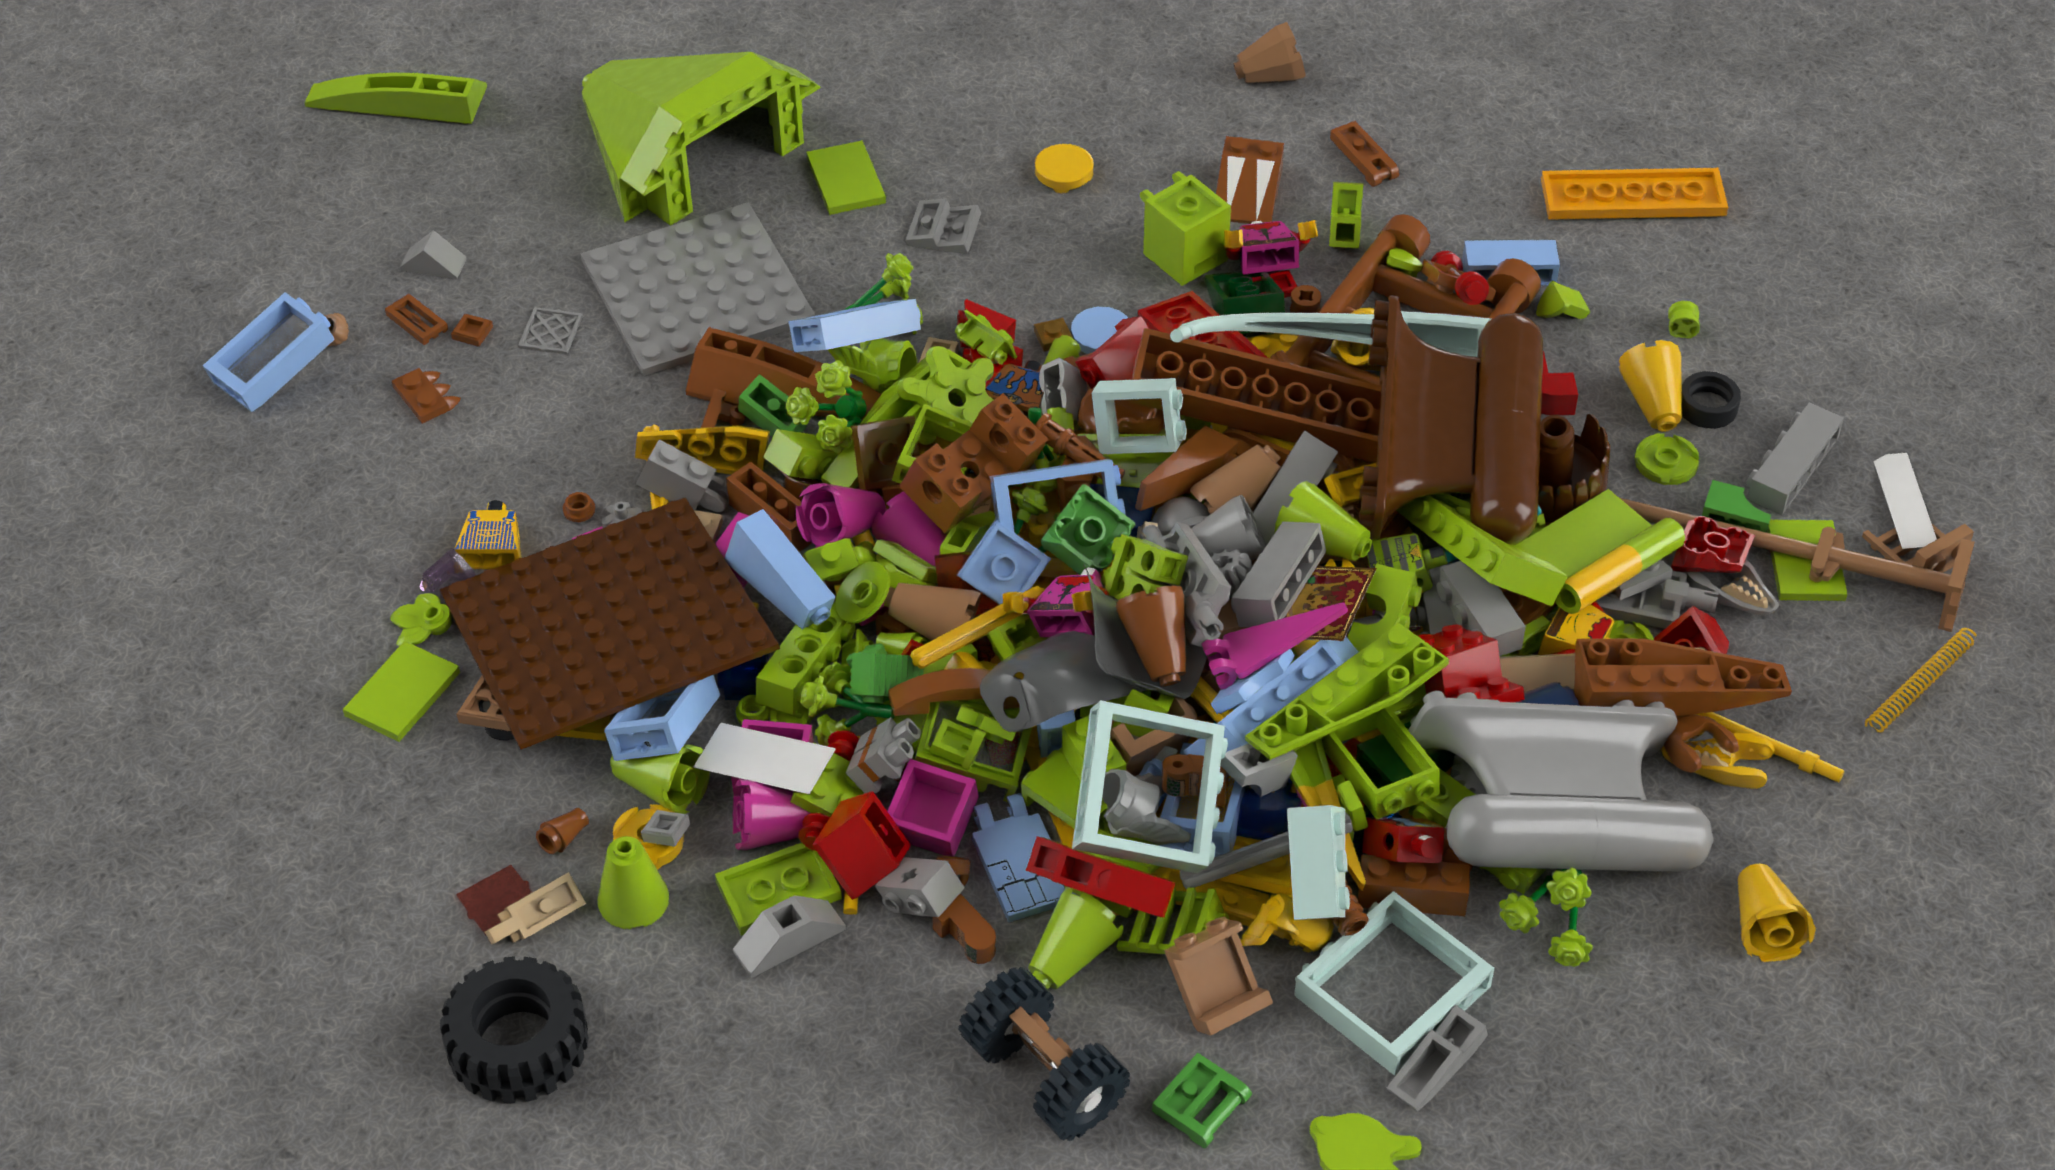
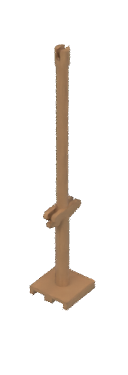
M1620 498L1646 521L1657 523L1664 518H1672L1685 530L1688 521L1698 517ZM1716 521L1718 527H1738L1744 529L1749 534H1754L1755 538L1752 543L1754 547L1812 560L1809 578L1814 582H1820L1821 580L1829 581L1838 569H1843L1944 593L1946 596L1938 629L1952 632L1971 561L1970 558L1975 544L1974 541L1961 539L1952 573L1947 574L1845 550L1843 533L1836 532L1832 527L1823 528L1817 545Z

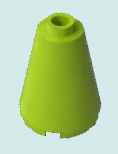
M1304 481L1291 491L1288 496L1294 499L1289 507L1282 505L1275 523L1274 534L1282 522L1320 523L1326 548L1325 554L1356 561L1360 557L1363 558L1368 554L1372 546L1370 531L1315 484Z
M684 744L681 750L675 754L614 761L612 755L610 760L612 773L616 778L675 813L687 814L689 811L685 809L692 800L697 805L707 790L710 778V771L694 768L703 749L691 744Z
M629 836L617 838L607 848L597 897L599 911L607 922L622 929L649 926L662 917L668 907V887L639 840Z
M1066 887L1062 892L1028 966L1030 972L1047 990L1049 987L1053 989L1061 987L1117 941L1124 933L1122 924L1116 928L1112 923L1116 916L1103 903L1085 892L1077 896L1072 893L1074 889Z

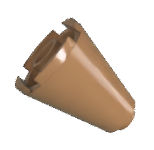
M1257 444L1195 483L1190 488V491L1200 503L1203 500L1205 501L1204 505L1208 508L1207 511L1210 514L1233 497L1239 495L1245 498L1253 513L1281 467L1277 462L1281 457L1269 445L1262 448Z
M898 583L896 589L893 587L889 588L884 606L889 608L888 615L932 641L974 619L979 606L981 592Z

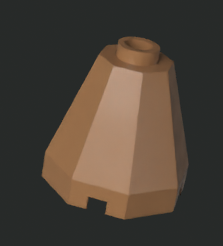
M1287 22L1275 26L1236 56L1238 62L1233 63L1238 79L1244 78L1245 83L1292 82L1306 76L1300 51L1297 52L1295 47L1297 43Z

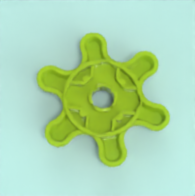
M942 346L931 347L925 356L926 362L930 367V376L926 380H918L913 377L901 379L897 385L898 395L906 401L916 402L921 408L926 404L974 423L981 409L994 400L988 396L985 390V383L994 374L993 363L987 358L976 359L968 369H961L952 363L946 348ZM957 392V395L960 396L964 404L960 407L952 405L948 399V394ZM923 431L918 442L923 445H929L935 441L937 436Z

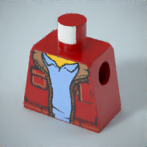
M1366 817L1368 827L1364 828L1362 853L1394 862L1441 863L1445 833L1443 826L1428 819L1382 817L1376 820L1375 817ZM1388 833L1392 834L1394 844L1386 842Z

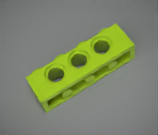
M833 602L830 610L831 615L819 625L813 623L804 629L795 624L779 646L780 649L775 651L756 677V703L794 715L801 705V692L805 682H814L826 666L830 665L831 662L837 661L843 644L853 638L855 623L845 622L839 617L835 602Z

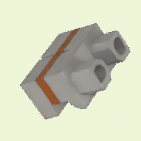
M890 717L860 736L846 774L864 793L870 791L877 793L880 790L885 775L892 779L901 777L905 763L911 760L914 754L912 744L920 738V729L910 718H906L899 724H896Z

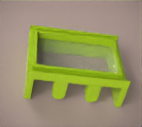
M983 699L930 702L929 714H925L913 760L976 780L978 792L985 791L988 783L1005 788L1003 801L1008 802L1007 796L1014 795L1018 787V780L1032 727L1017 731L1012 742L1005 739L1003 744L984 737L973 765L967 770L962 768V765L929 752L943 718L974 731L979 729L956 720L961 704L993 716ZM1020 708L1004 709L1009 718L1014 719L1018 716Z

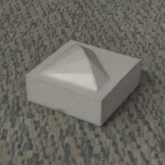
M656 810L641 831L643 842L675 847L690 826L689 816L687 814Z

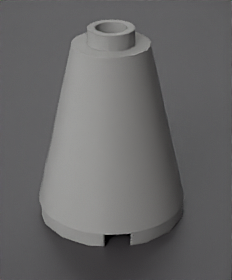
M1242 495L1233 497L1191 528L1210 557H1212L1213 552L1218 554L1226 549L1227 552L1239 550L1240 553L1248 554L1250 560H1256L1266 547L1261 531L1258 532L1254 522L1256 519Z

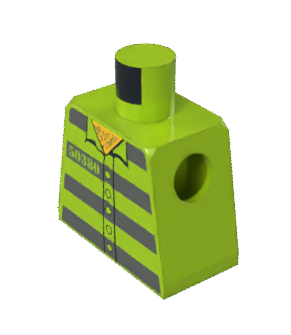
M1415 533L1372 540L1371 549L1367 554L1370 568H1375L1377 563L1415 573L1418 587H1421L1422 593L1430 590L1433 586L1430 569L1448 564L1444 548L1441 545L1424 550L1419 536Z

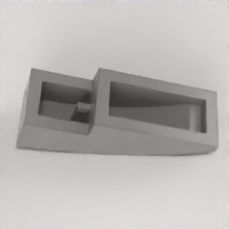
M1455 1005L1436 1031L1430 1030L1386 1089L1418 1112L1438 1093L1488 1036L1486 1026Z

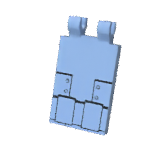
M1021 793L1007 796L1010 805L1007 807L1010 817L995 822L988 803L974 806V811L977 815L974 817L979 831L972 833V841L1008 923L1054 909L1062 892L1065 890V886L1026 871L1036 837L1040 836L1050 839L1039 813L1028 816Z

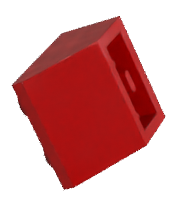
M870 791L840 801L812 846L852 900L858 898L894 871L903 860L911 844L875 793Z

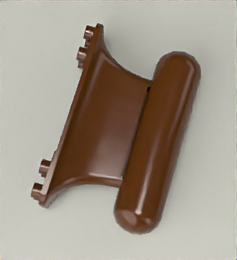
M1389 295L1388 302L1376 300L1374 319H1372L1370 338H1372V346H1370L1368 365L1381 366L1380 384L1382 386L1376 467L1364 466L1363 480L1359 493L1361 509L1358 514V522L1370 531L1371 540H1379L1389 517L1405 503L1435 494H1471V522L1509 545L1520 543L1528 538L1535 529L1538 516L1544 347L1539 326L1528 317L1516 313L1498 315L1488 321L1481 330L1478 339L1477 357L1466 356L1436 348L1416 336L1403 319L1398 296Z

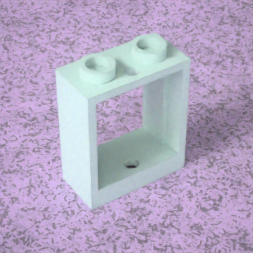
M1176 378L1099 381L1091 393L1099 453L1176 452L1182 440L1186 439V423L1180 419L1179 409H1182L1183 396L1182 391L1177 390ZM1162 399L1166 435L1119 437L1114 400Z

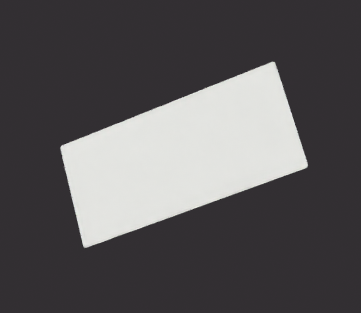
M720 723L695 763L694 768L810 794L836 749Z

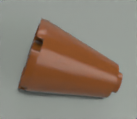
M1175 585L1157 587V592L1146 594L1145 590L1116 602V612L1151 681L1159 682L1161 687L1181 682L1180 676L1186 674L1185 594L1181 586Z

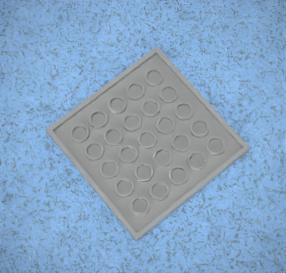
M749 202L581 253V260L643 376L693 361L696 346L708 327L759 340L790 330L788 321L815 316L814 311Z

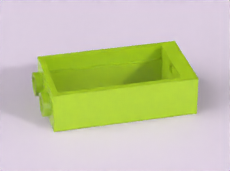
M1389 706L1321 738L1327 756L1340 773L1343 774L1344 778L1347 781H1351L1357 795L1376 820L1440 795V769ZM1378 729L1414 775L1377 789L1342 742Z

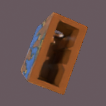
M1034 360L1028 361L1024 367L1013 364L1005 365L985 388L988 396L996 399L1004 393L1028 418V409L1041 408L1044 392L1040 387L1039 374L1042 365Z

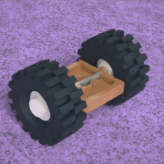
M1016 967L1010 968L1008 974L1003 971L997 975V980L994 982L989 980L982 992L978 990L974 995L976 998L974 1002L968 1003L965 1007L967 1013L961 1015L960 1035L988 1063H999L1001 1058L1005 1061L1011 1056V1053L1022 1049L1023 1045L1034 1054L1050 1071L1049 1074L1051 1075L1048 1080H1043L1040 1087L1042 1090L1036 1092L1034 1097L1036 1102L1033 1103L1034 1112L1061 1140L1073 1141L1075 1136L1080 1138L1085 1134L1086 1130L1092 1129L1100 1120L1106 1119L1111 1109L1115 1110L1119 1105L1118 1099L1124 1098L1127 1092L1124 1088L1130 1084L1128 1079L1130 1073L1100 1043H1095L1094 1046L1091 1043L1086 1044L1083 1051L1080 1048L1072 1051L1060 1037L1055 1040L1048 1032L1050 1029L1045 1022L1049 1021L1051 1017L1049 1012L1054 1009L1055 1004L1052 1002L1054 1001V996L1028 969L1026 970L1024 967L1019 969Z

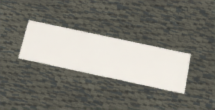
M1886 454L1875 460L1874 465L1902 549L1925 547L1937 540L1908 454Z

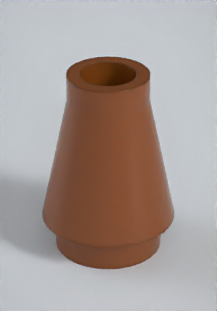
M575 808L568 813L543 822L540 825V829L536 832V839L539 845L549 854H555L557 851L563 852L579 832L589 824L588 816L582 809Z

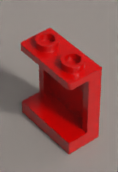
M1142 316L1122 319L1114 326L1117 332L1091 355L1081 357L1075 362L1080 370L1081 377L1088 383L1091 389L1099 381L1132 379L1144 328H1148Z

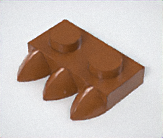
M417 368L392 380V385L423 424L453 409L461 398L457 396H444L451 385L443 383L433 384L439 378L440 372H422L420 368Z

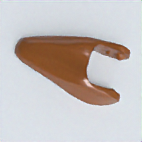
M1698 714L1676 716L1677 725L1664 744L1665 750L1673 764L1681 770L1690 773L1701 769L1702 763L1701 758L1686 742L1691 738L1695 739L1701 736L1705 731L1713 736L1720 747L1727 752L1734 753L1739 751V745L1733 733L1712 718Z

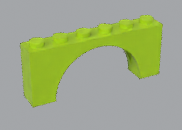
M1449 494L1428 495L1405 503L1396 510L1490 584L1553 606L1568 577L1551 563L1525 553L1474 525L1470 518V504L1462 499Z

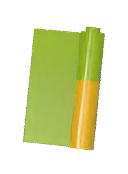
M1607 489L1513 547L1551 563L1568 576L1555 603L1567 613L1575 614L1682 547L1685 542V533L1683 527L1672 518H1664L1651 525L1611 490Z

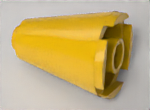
M1657 340L1655 341L1656 346L1647 348L1645 343L1638 344L1627 350L1620 357L1619 371L1649 425L1661 432L1673 430L1682 419V362L1679 347L1673 342Z
M1753 864L1744 868L1738 876L1741 939L1747 954L1751 957L1752 954L1759 956L1762 962L1783 961L1796 957L1802 953L1800 947L1807 941L1811 944L1814 939L1816 927L1811 914L1768 865Z

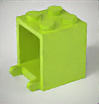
M1177 171L1172 174L1175 184L1155 195L1147 189L1140 192V198L1145 203L1143 254L1180 285L1184 286L1228 260L1224 230L1230 231L1231 205L1192 174L1186 177L1183 173Z

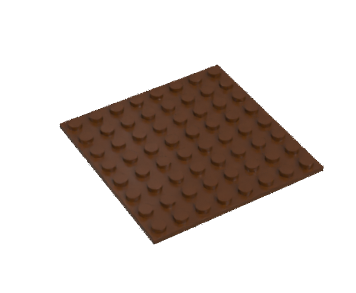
M686 497L671 501L650 511L641 512L634 517L609 524L602 529L577 536L575 539L556 546H550L543 551L524 558H518L508 564L486 570L481 574L462 581H456L449 586L439 589L520 750L780 649L779 643Z

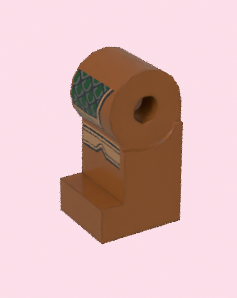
M1174 754L1165 758L1162 763V789L1164 792L1175 797L1186 795L1199 796L1204 756ZM1220 766V772L1224 775L1221 792L1217 794L1216 805L1225 806L1229 774Z
M962 894L958 895L939 917H932L933 930L941 938L950 933L964 948L965 956L972 963L985 964L994 958L996 954V932Z

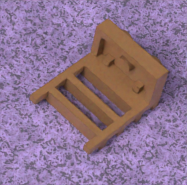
M1932 524L1937 540L1916 551L1915 557L1906 562L1900 557L1915 548L1902 549V546L1899 545L1891 550L1886 546L1899 538L1896 528L1878 538L1869 530L1863 532L1862 537L1871 544V548L1874 551L1878 550L1885 557L1884 559L1944 573L1953 568L1961 539L1971 541L1974 531L1966 524H1963L1945 535Z

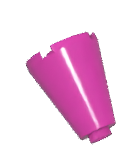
M817 483L808 486L802 491L800 496H803L801 506L796 507V519L802 537L806 542L811 541L816 545L815 548L845 538L851 539L872 528L875 516L878 512L883 515L886 512V506L883 498L876 492L827 483Z
M905 492L898 494L887 502L890 508L883 515L878 512L871 526L872 534L877 540L882 539L898 543L939 569L940 546L947 536L946 533Z
M738 779L735 787H742L741 795L733 797L732 810L733 834L741 833L742 843L735 844L737 850H749L799 838L798 834L803 827V818L811 813L790 802L794 791L748 779Z

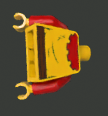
M1596 601L1575 614L1567 613L1559 607L1544 634L1538 655L1575 653L1577 639H1611L1609 636L1615 621L1604 612Z

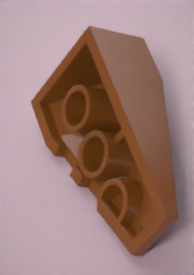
M1205 425L1141 481L1135 509L1142 511L1191 492L1190 488L1195 483L1238 457L1236 451L1239 441Z

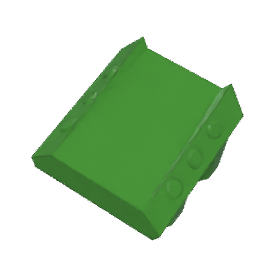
M1082 484L1040 541L1044 550L1051 552L1079 575H1081L1085 567L1094 568L1100 573L1113 560L1111 547L1114 538L1121 537V534L1129 536L1135 526V522L1089 486Z

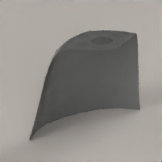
M1077 631L1055 634L1042 642L1007 657L997 664L982 679L980 684V693L984 702L1000 726L1008 732H1017L1031 728L1059 714L1097 704L1100 700L1108 701L1128 696L1133 689L1139 692L1148 691L1120 681L1100 669L1096 660L1095 636ZM1021 672L1024 674L1023 680L1016 679L1014 675ZM1009 696L1015 697L1020 705L1019 714L1014 719L1009 718L1004 711V701Z

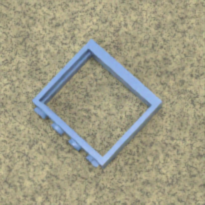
M1103 459L989 476L995 520L1014 532L1008 485L1102 472L1105 500L1125 514L1123 499H1118L1116 486L1121 484L1118 465L1113 466V460Z

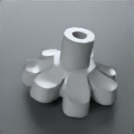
M617 502L606 508L608 516L602 518V526L606 527L609 524L618 523L634 517L642 511L638 507L631 508L629 502Z

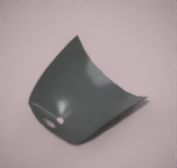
M1087 571L1094 612L1095 653L1100 669L1120 681L1141 689L1182 699L1190 697L1199 682L1207 659L1203 647L1191 644L1185 635L1186 674L1180 676L1181 682L1161 687L1159 682H1152L1116 612L1117 600L1101 591L1093 583Z

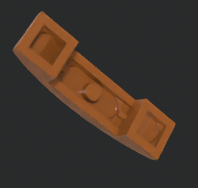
M976 668L948 669L927 673L902 682L888 690V697L894 716L929 714L930 702L983 699L980 693V684L982 679L991 670ZM1013 696L1007 697L1004 701V709L1020 708L1018 700Z

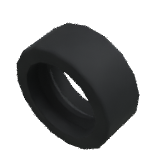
M1710 371L1694 373L1684 380L1682 384V416L1693 425L1710 429L1725 427L1734 421L1741 401V392L1735 381L1726 375ZM1699 392H1712L1720 395L1728 404L1721 407H1707L1696 402L1691 396Z

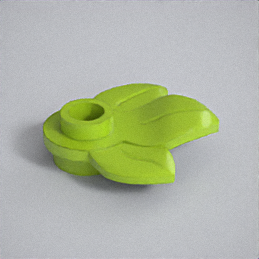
M432 593L419 594L414 604L400 606L390 617L393 624L403 629L396 644L400 646L404 641L417 645L424 642L430 634L441 635L445 633L452 625V615L449 607L441 604L440 598Z

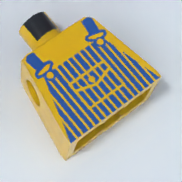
M498 500L490 501L487 504V510H472L469 512L455 546L459 569H494L521 558L516 512L506 510L505 503Z

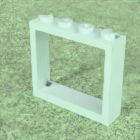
M1100 700L1090 709L1072 849L1192 873H1199L1213 862L1215 856V843L1211 841L1213 829L1217 827L1220 815L1219 808L1216 807L1217 794L1221 792L1224 775L1220 772L1221 759L1226 755L1228 746L1227 738H1224L1225 726ZM1112 721L1206 740L1193 852L1098 834Z
M1393 891L1379 904L1377 902L1372 904L1367 914L1369 918L1368 923L1361 931L1353 935L1342 936L1335 943L1333 941L1329 942L1313 963L1303 965L1302 972L1295 978L1294 996L1395 1076L1430 1030L1436 1031L1455 1005L1465 1011L1491 987L1494 967ZM1391 923L1463 977L1392 1043L1388 1042L1320 988L1322 984Z

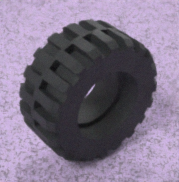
M514 956L503 957V962L494 964L492 960L484 963L483 969L477 972L473 969L464 976L465 982L463 984L458 982L450 991L451 999L445 1000L441 1010L443 1017L440 1019V1031L452 1072L458 1082H464L465 1089L472 1094H476L481 1090L482 1098L492 1102L495 1101L497 1096L502 1097L503 1103H516L517 1097H525L526 1102L537 1099L536 1093L545 1090L548 1095L557 1090L556 1083L559 1080L566 1083L574 1075L572 1066L577 1068L581 1066L585 1058L583 1050L588 1048V1026L580 991L577 985L572 984L571 977L565 971L559 970L557 972L556 965L547 961L539 964L537 963V958L524 956L523 960H516ZM529 1012L540 1015L548 1020L544 1028L536 1036L520 1044L497 1045L482 1038L486 1029L494 1021L511 1013Z

